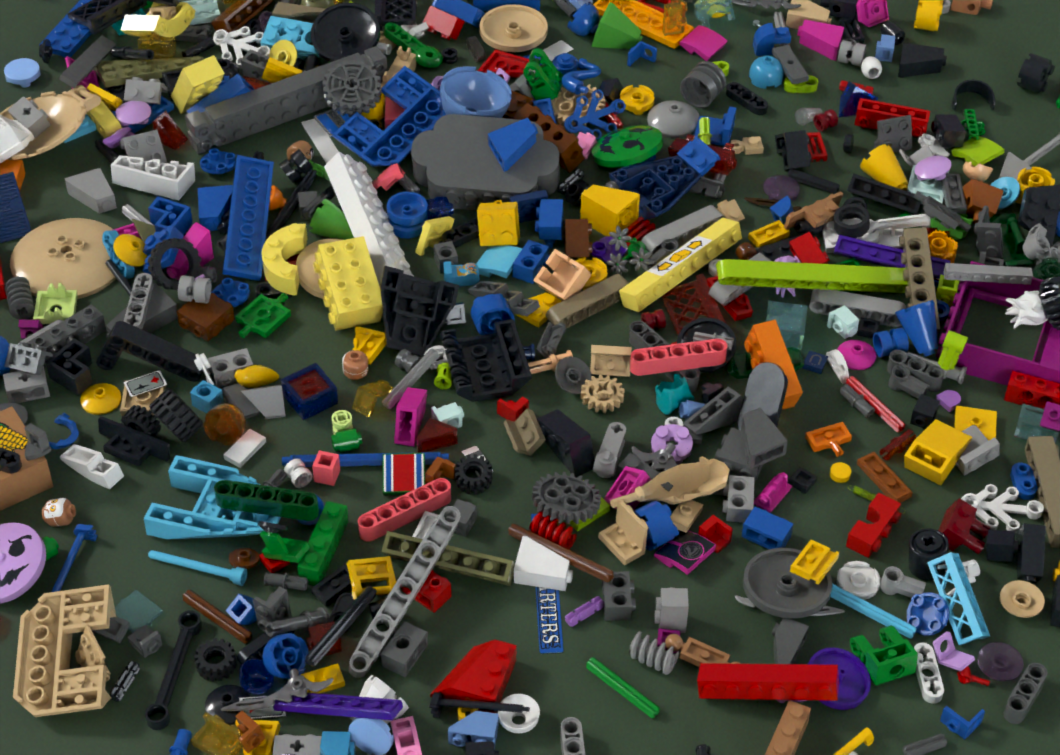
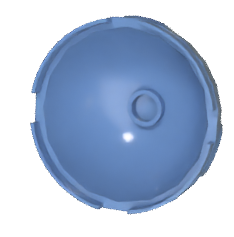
M463 66L454 68L443 76L440 86V98L446 115L459 114L502 118L508 110L512 91L508 83L496 73L487 70V73L475 71L476 67Z

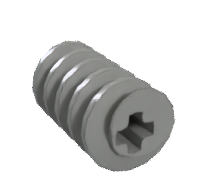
M639 631L629 648L631 658L634 660L638 658L640 663L646 662L648 667L654 666L655 670H662L663 674L668 675L677 662L679 651L673 654V646L666 651V643L664 642L658 647V639L656 638L652 643H649L650 636L646 635L644 639H641L642 632Z

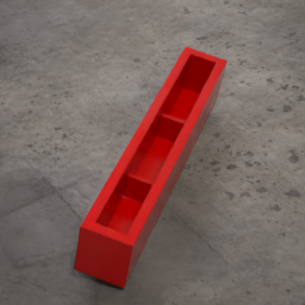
M700 663L697 678L699 699L838 701V665Z

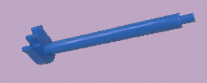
M76 525L74 534L77 537L51 592L61 590L83 540L96 541L98 535L95 534L96 530H92L93 525Z

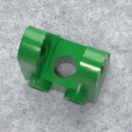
M536 48L532 50L529 62L526 64L523 73L532 86L530 92L536 101L546 98L553 100L559 94L563 75L556 69L542 49Z
M893 625L879 630L881 642L885 647L882 649H874L864 635L850 638V648L853 654L866 666L870 679L876 686L916 673L918 653L907 639L902 638Z

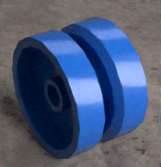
M407 191L393 195L387 202V215L389 223L394 228L395 236L407 239L420 236L422 226L428 220V204L426 199L418 193Z

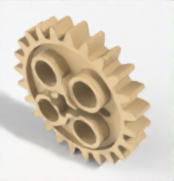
M589 84L587 86L589 88L588 93H580L579 95L573 94L562 87V92H559L557 98L551 100L557 124L563 123V127H565V119L573 115L577 105L576 100L582 95L588 98V104L583 107L580 118L585 116L592 99L591 94L597 90V87L591 89ZM595 93V96L599 98V94ZM604 96L599 100L595 112L605 108ZM580 99L581 104H584V100Z

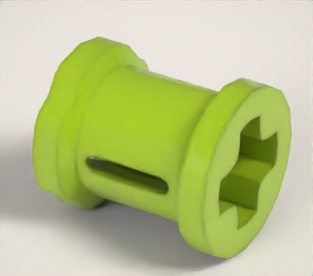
M441 363L437 366L438 375L434 379V384L440 389H449L452 385L451 371L448 363Z

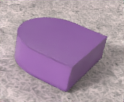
M946 390L936 395V399L940 400V405L951 412L955 410L956 406L960 405L961 396L956 391Z

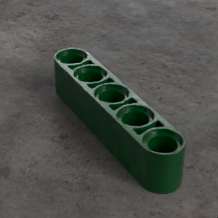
M221 480L214 485L216 504L220 508L312 521L319 515L318 498L311 492L230 480Z

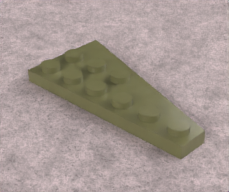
M193 56L152 60L102 61L95 68V71L105 88L126 84V79L132 80V77L142 78L143 81L162 78L163 72L182 70L187 66L204 60V58Z

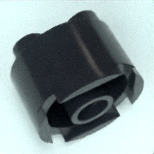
M1030 53V59H1025L1018 75L1021 78V82H1017V85L1036 93L1044 92L1048 86L1046 81L1049 75L1053 74L1055 66L1052 65V60Z

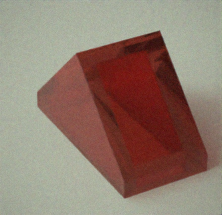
M164 111L152 121L153 128L158 130L163 145L176 150L188 140L167 111Z
M432 418L428 420L417 436L418 453L458 444L456 427Z

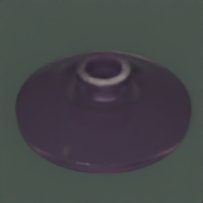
M1001 642L989 643L983 646L978 653L977 662L979 668L985 675L994 680L1010 681L1017 678L1022 672V656L1014 647Z

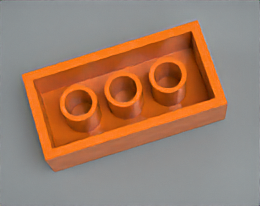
M776 319L755 324L752 326L744 342L747 352H750L752 358V368L754 369L757 365L765 362L779 365L784 370L783 372L788 379L782 410L792 408L798 402L803 391Z

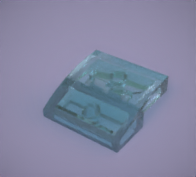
M1026 404L1022 405L1014 437L1028 440V437L1053 436L1056 444L1059 432L1040 427L1044 409Z

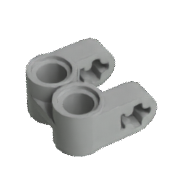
M1039 223L1029 231L1023 244V252L1029 259H1036L1038 268L1046 273L1060 265V242L1055 243L1050 248V243L1045 237L1047 230Z

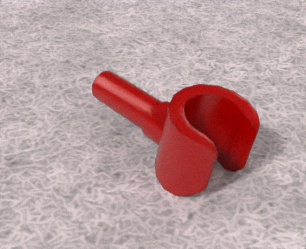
M968 666L962 671L957 672L958 680L962 684H967L971 681L986 686L990 684L989 680L971 675L970 667Z

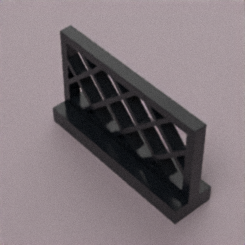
M91 0L68 13V17L88 27L90 33L95 35L125 18V15H130L148 4L146 0Z
M375 0V16L378 20L380 31H382V26H385L387 23L416 25V0L406 2V0H393L391 3L388 2L390 0Z

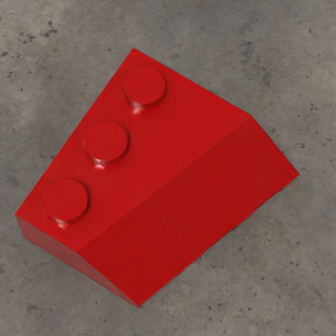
M495 639L474 646L434 689L430 697L433 696L434 692L443 693L444 698L500 703L516 663L517 645ZM478 709V711L496 713L494 710Z

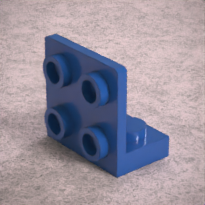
M729 107L728 113H724L723 119L708 117L710 119V133L712 134L710 144L729 146L735 124V107ZM699 121L696 127L694 137H698V134H700Z

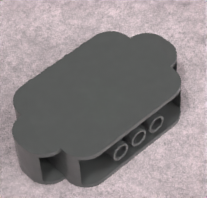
M448 114L436 121L433 130L424 131L415 137L412 143L411 156L414 178L420 185L428 187L429 198L435 205L450 209L474 211L478 209L480 203H494L496 200L509 202L510 197L517 194L522 195L546 190L548 196L554 193L558 188L560 177L559 150L555 144L544 140L542 128L537 123L530 121L531 124L534 123L538 130L536 143L504 172L488 145V133L520 120Z

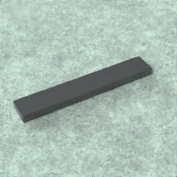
M101 35L60 75L59 80L75 88L111 53V49L117 44Z

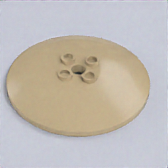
M84 218L60 219L43 224L26 234L15 246L10 258L12 276L27 278L31 294L37 297V291H47L50 283H53L56 289L58 288V283H61L66 290H77V299L93 295L106 288L116 279L105 264L110 257L102 241L104 231L114 229L101 222Z

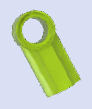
M951 330L948 331L937 363L942 369L947 371L954 370L968 337Z

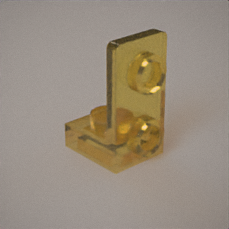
M378 380L359 386L352 409L367 417L372 416L378 397L389 394L394 387L390 386L389 382L385 380Z

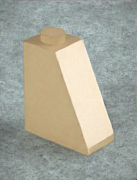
M792 0L790 4H801V6L788 9L786 27L798 29L799 26L803 25L804 20L831 24L832 18H829L830 10L809 0Z

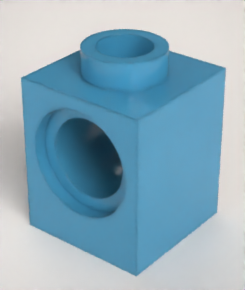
M204 380L193 387L190 392L192 406L210 416L224 404L222 390Z

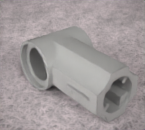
M894 566L885 569L880 582V589L883 593L887 595L899 593L910 598L915 594H922L926 586V582L908 577L899 568Z

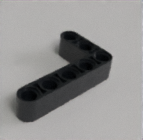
M118 321L114 324L96 361L99 368L112 370L122 351H125L192 382L199 381L203 369L199 371L194 362L197 359L196 354L123 321Z

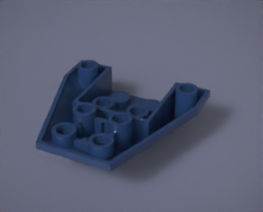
M679 156L625 166L609 174L611 181L616 182L620 190L640 194L639 217H644V220L655 218L669 211L701 179V175Z

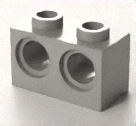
M247 348L208 358L211 365L209 368L215 386L218 388L238 383L234 377L235 372L239 369L243 370L253 366Z
M729 475L728 484L723 489V496H727V500H723L722 512L726 513V521L744 523L753 510L754 477Z

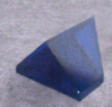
M849 81L841 95L839 118L856 115L860 98L877 101L878 97Z

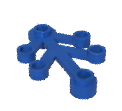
M598 89L592 92V99L586 115L580 118L583 107L588 104V98L582 95L576 100L577 105L573 115L565 119V129L569 133H577L579 131L584 134L588 132L594 135V132H597L598 137L596 140H598L602 136L599 129L591 130L583 124L590 123L605 130L607 134L612 132L609 130V126H612L613 131L617 130L616 124H608L598 118L610 113L620 114L624 112L626 105L623 100L616 99L611 102L610 106L595 112L599 100L604 96L603 92ZM595 93H598L600 97L597 98ZM580 99L584 100V104H581ZM618 103L621 105V109L617 107ZM572 121L576 123V127L572 126Z

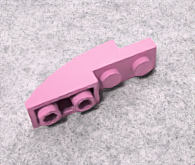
M413 716L390 721L397 755H422Z

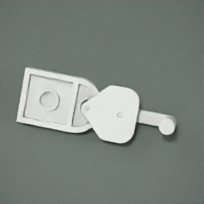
M926 214L879 219L877 221L870 219L868 232L856 239L899 248V236H902L903 228L927 227V234L930 235L931 218ZM853 218L845 219L841 222L847 225H855L862 222V220ZM834 221L823 224L822 231L827 254L834 253L839 236L834 229Z

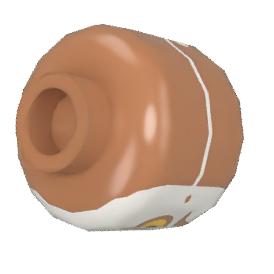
M358 350L347 352L342 358L344 375L353 380L365 377L369 369L366 354Z
M67 498L49 500L42 508V518L51 527L69 525L76 515L75 506Z

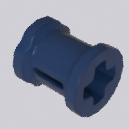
M534 344L522 346L526 359L535 361Z

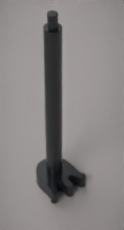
M434 692L429 708H432L431 714H433V718H440L443 706L517 713L530 711V707H524V705L447 699L444 698L443 693Z

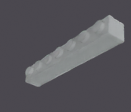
M945 263L944 280L1026 285L1031 284L1033 277L1032 268Z

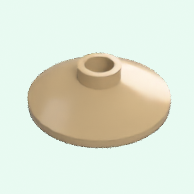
M1026 581L1009 582L1004 585L1000 592L1002 606L1009 613L1017 617L1029 618L1036 616L1042 611L1045 604V599L1040 589Z

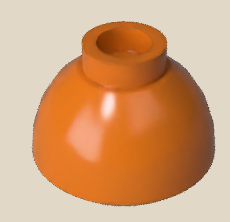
M272 185L269 210L282 209L286 203V198H283L282 192L278 187Z

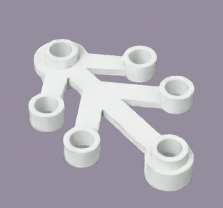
M244 26L239 30L229 33L223 29L217 30L214 33L213 40L216 45L221 46L222 59L233 60L227 44L233 46L237 58L236 64L240 69H242V64L240 63L243 58L242 50L248 52L251 49L266 56L270 54V48L266 45L257 48L248 44L255 41L260 44L263 32H256L254 35H251L249 27ZM238 36H242V37H243V38L238 39V40L233 39V38H236V37H238Z
M989 484L978 494L967 493L961 498L977 509L976 515L987 526L991 527L990 530H996L999 522L995 517H990L984 510H990L1006 524L1007 531H1015V533L1018 532L1020 523L1012 519L1005 512L1026 514L1028 518L1036 520L1042 516L1044 510L1043 504L1037 500L1029 501L1027 506L1004 504L1008 500L1015 501L1017 499L1019 491L1015 487H1008L1006 492L995 498L998 489L995 485ZM986 498H989V499L995 498V499L992 500L991 502L983 501V500H985Z

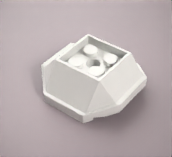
M0 115V163L23 150L35 138L32 132L17 120H10Z

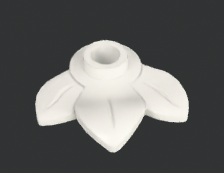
M922 134L919 137L918 143L920 146L928 145L933 155L944 157L950 155L944 147H941L939 141L934 136Z
M204 353L196 354L197 359L194 362L199 371L203 369L206 381L214 385L210 378L211 373L208 368L211 365Z

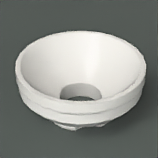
M513 694L501 701V703L530 707L529 712L523 711V713L498 711L499 722L506 730L513 733H525L532 730L538 723L540 709L532 697L524 694ZM515 716H522L525 718V722L517 725L512 722V719Z

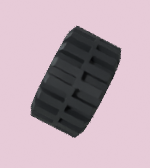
M167 388L149 405L154 415L183 442H187L204 425L198 415L171 389Z

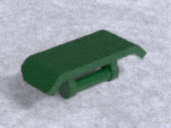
M1014 213L996 214L991 217L990 223H1001L1004 254L1003 258L1000 259H1004L1003 266L1034 264V260L1029 259L1023 252L1025 239L1019 229L1016 215Z
M787 347L796 372L804 366L801 352L795 347ZM750 352L734 354L732 360L726 365L731 376L736 379L749 378L753 370Z

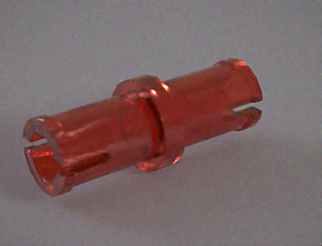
M908 429L899 437L891 439L887 446L880 449V455L887 452L882 458L890 460L895 454L902 453L906 446L916 439L915 434L908 437L914 432Z

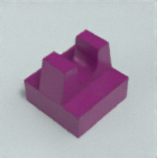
M19 320L18 327L20 328L21 339L27 338V335L31 332L34 334L41 330L43 324L39 320Z

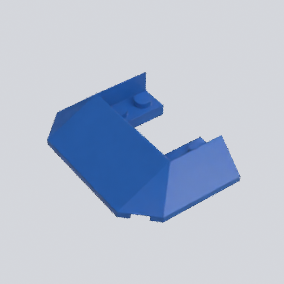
M406 66L381 88V92L405 109L384 131L356 112L332 134L336 140L371 166H387L402 162L411 153L415 137L424 131L433 130L436 121L446 115L443 110L440 91Z

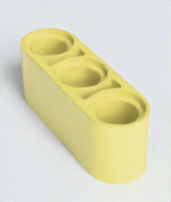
M102 100L98 106L86 113L96 124L97 131L104 139L122 128L118 119Z

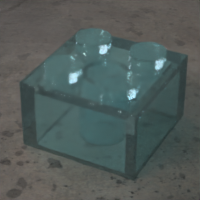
M768 301L766 322L776 319L786 348L795 347L802 350L807 305Z

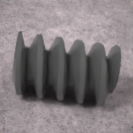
M22 276L9 279L5 285L9 312L16 319L30 318L34 315L35 311L29 281Z

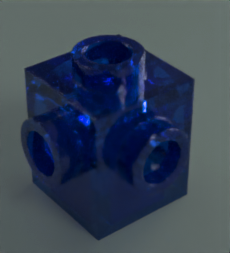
M439 196L426 200L428 204V220L447 216L451 217V214H454L453 204L449 203L447 197Z

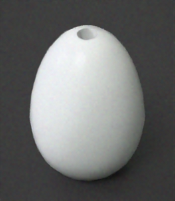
M869 56L862 61L861 71L866 78L876 79L882 73V64L877 58Z

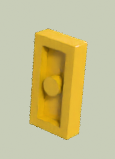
M778 220L750 232L748 239L756 247H761L789 237L790 230H786L784 224Z
M338 663L301 674L311 682H323L330 678L334 679L328 687L318 692L308 689L307 693L321 694L345 686V680Z

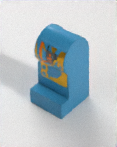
M451 261L443 262L444 281L459 286H470L479 282L480 276L477 264L451 265Z

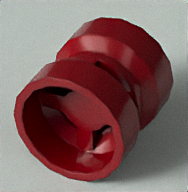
M829 109L824 114L819 113L815 115L813 121L816 129L821 132L827 130L828 127L837 126L838 117L834 110Z
M662 309L655 310L653 313L644 312L641 314V321L650 328L662 329L666 327V319Z

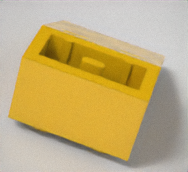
M935 419L914 440L905 453L904 468L941 486L972 440V437Z

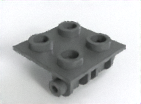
M911 115L877 121L878 139L874 141L875 148L883 144L890 145L894 153L899 152L900 149L903 151L912 149Z

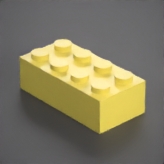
M214 55L182 69L171 94V98L180 114L187 112L189 108L216 90L222 82L221 80L225 73Z

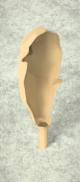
M702 456L699 457V462L679 464L659 473L648 483L641 487H636L634 493L612 499L610 504L612 508L617 507V503L623 501L625 504L634 501H663L674 505L697 497L711 495L726 487L730 469L724 462L716 459L708 460ZM669 482L673 485V488L667 491L661 484Z

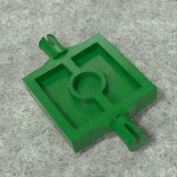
M282 293L277 299H271L260 294L235 316L236 322L245 326L238 332L239 336L245 338L250 332H255L267 338L291 316V310L282 305L288 299V296Z

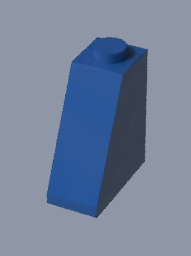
M434 0L432 6L458 17L476 28L479 27L480 21L485 14L482 10L462 0Z
M528 118L488 133V145L504 172L536 143L538 130L534 123L531 124Z
M233 185L198 188L200 225L210 231L217 230L218 225L222 221V216L230 208Z

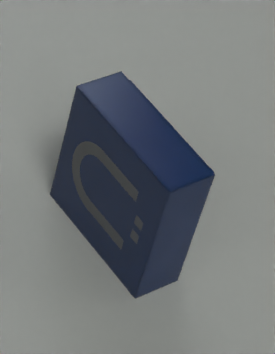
M809 350L802 368L822 374L828 361V356Z

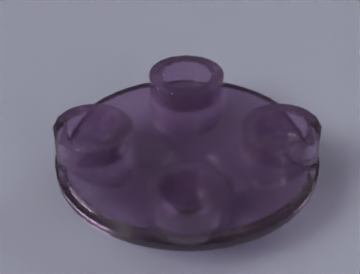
M775 175L765 180L763 190L770 200L779 201L785 196H788L790 200H796L800 186L796 180L789 176Z

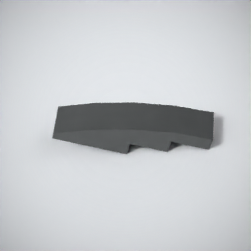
M479 281L468 289V292L475 297H483L488 294H502L513 314L528 316L540 307L538 300L524 299L522 292L509 290L507 283Z

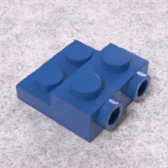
M168 226L166 230L163 229L161 232H155L154 235H150L145 240L143 252L147 257L142 270L144 273L151 274L148 271V257L151 256L150 252L156 247L157 243L171 238L183 239L184 235L176 227ZM171 248L163 254L161 269L174 264L179 249Z

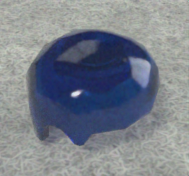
M251 659L241 665L239 682L241 687L249 694L261 695L268 692L273 686L274 676L266 670L263 660Z

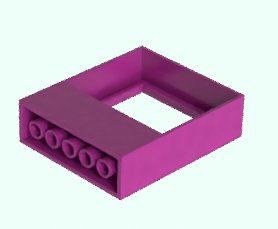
M974 261L970 263L972 265H985ZM1032 277L1031 284L1026 285L960 280L957 290L960 294H955L953 301L955 307L951 306L948 315L951 320H946L944 326L946 333L942 332L939 344L943 345L949 330L961 334L973 297L1013 307L1012 304L1006 301L1007 298L1017 299L1025 294V291H1039L1041 282L1045 280ZM1049 319L1044 322L1032 361L966 343L962 354L959 355L956 366L961 368L967 367V375L1007 386L1012 370L1060 383V330L1054 328L1049 323ZM943 346L938 347L937 358H940Z

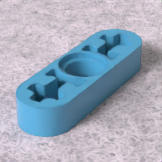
M116 230L104 231L102 241L110 259L126 279L133 278L135 274L134 266L122 262L114 252L113 244L119 236Z

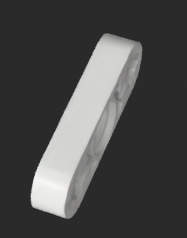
M918 643L914 646V649L918 653L916 675L921 694L926 702L935 704L942 700L944 686L935 653L929 644ZM919 652H923V654L926 655L925 662H923L924 659L922 653ZM929 669L934 675L931 677L925 676L922 670ZM930 684H933V685H932L933 691H934V693H937V694H933L932 691H929V690H930V686H931Z

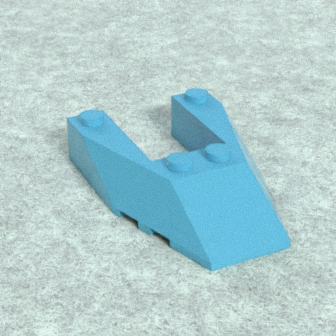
M178 455L175 456L168 470L171 487L201 493L193 511L151 503L144 517L147 535L163 539L257 535L264 531L260 526H257L258 521L278 524L281 518L220 508L216 504L214 485L218 481L230 480L257 485L261 484L257 483L256 479L251 476L248 478L242 475L236 468Z

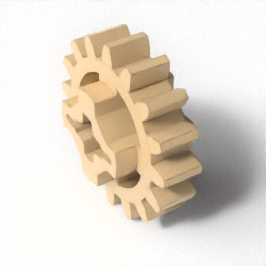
M599 374V378L591 376V381L585 380V385L581 386V399H583V405L588 404L589 410L595 408L596 413L599 409L603 413H606V409L613 412L614 406L619 408L620 403H623L625 390L622 388V383H617V378L611 380L610 375L603 378Z

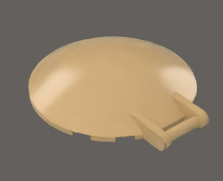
M78 85L68 92L63 91L62 94H56L55 91L41 93V97L35 99L31 97L26 98L28 101L33 100L39 107L38 110L43 109L49 116L47 120L51 125L33 141H30L23 150L7 160L33 157L60 145L80 127L86 113L101 103V98L96 94L88 92L82 85ZM10 107L0 113V115L14 120L7 111Z

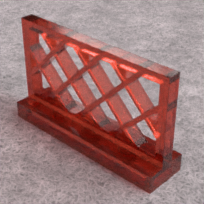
M704 274L696 275L695 281L676 286L661 296L677 335L684 328L679 326L681 320L690 323L698 319L699 315L725 322L715 299L708 295L710 288ZM692 288L696 290L693 295L685 293L686 290ZM677 295V298L673 301L667 299L666 296ZM682 297L689 299L687 305L679 302ZM694 301L702 303L699 308L692 307L691 305ZM675 307L683 309L681 314L673 312ZM687 311L695 313L693 318L687 317L685 314Z

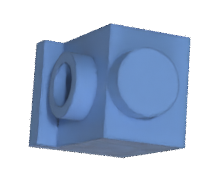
M882 34L881 41H877L875 58L879 61L892 62L895 36Z

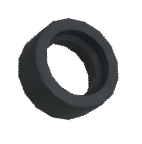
M847 204L838 208L834 213V229L838 235L859 238L865 235L870 228L869 212L861 205ZM847 218L862 220V222L855 225H847L841 221Z

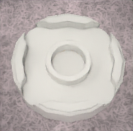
M852 561L844 564V567L839 569L836 583L838 587L866 600L876 595L880 587L881 578L875 568L869 567L870 564Z

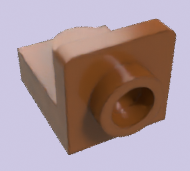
M437 456L425 473V484L444 476L453 480L455 478L456 465L447 459Z
M242 710L235 717L239 723L237 728L242 734L239 741L244 750L249 753L260 745L265 736L260 726Z

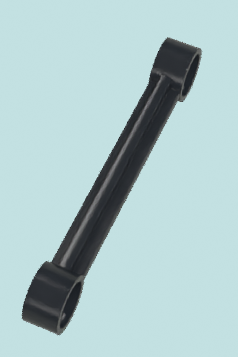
M185 611L178 618L180 633L157 699L145 711L147 725L153 730L164 729L170 722L168 706L191 639L202 629L201 618L196 611ZM188 620L197 621V623L191 627H186L183 625ZM155 713L165 714L160 720L154 721L150 719Z

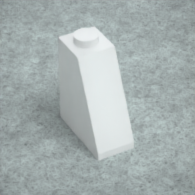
M523 536L514 566V583L566 591L567 583H571L573 577V570H570V561L529 537Z

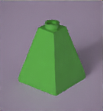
M610 2L599 22L591 47L631 49L642 41L643 36H640L642 31L620 9Z

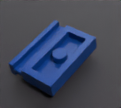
M695 136V139L692 142L689 141L677 155L703 177L715 165V162L717 160L720 161L721 158L700 138Z

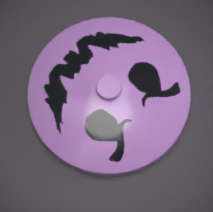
M5 523L0 525V604L14 600L28 591L41 575L45 565V544L37 532L25 524Z

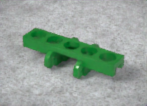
M965 109V119L961 124L964 127L965 123H967V128L964 129L968 133V139L976 137V140H978L979 136L986 133L985 124L982 121L976 120L974 109Z

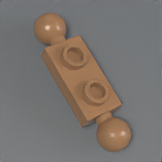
M670 634L665 640L667 649L673 646V652L680 650V659L700 667V663L742 664L737 661L729 663V654L691 637L688 638L686 643L683 642L678 634Z

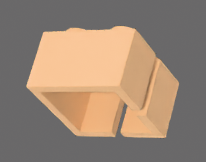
M554 249L545 262L554 271L553 274L543 266L533 281L546 292L564 301L578 294L592 274L583 265Z

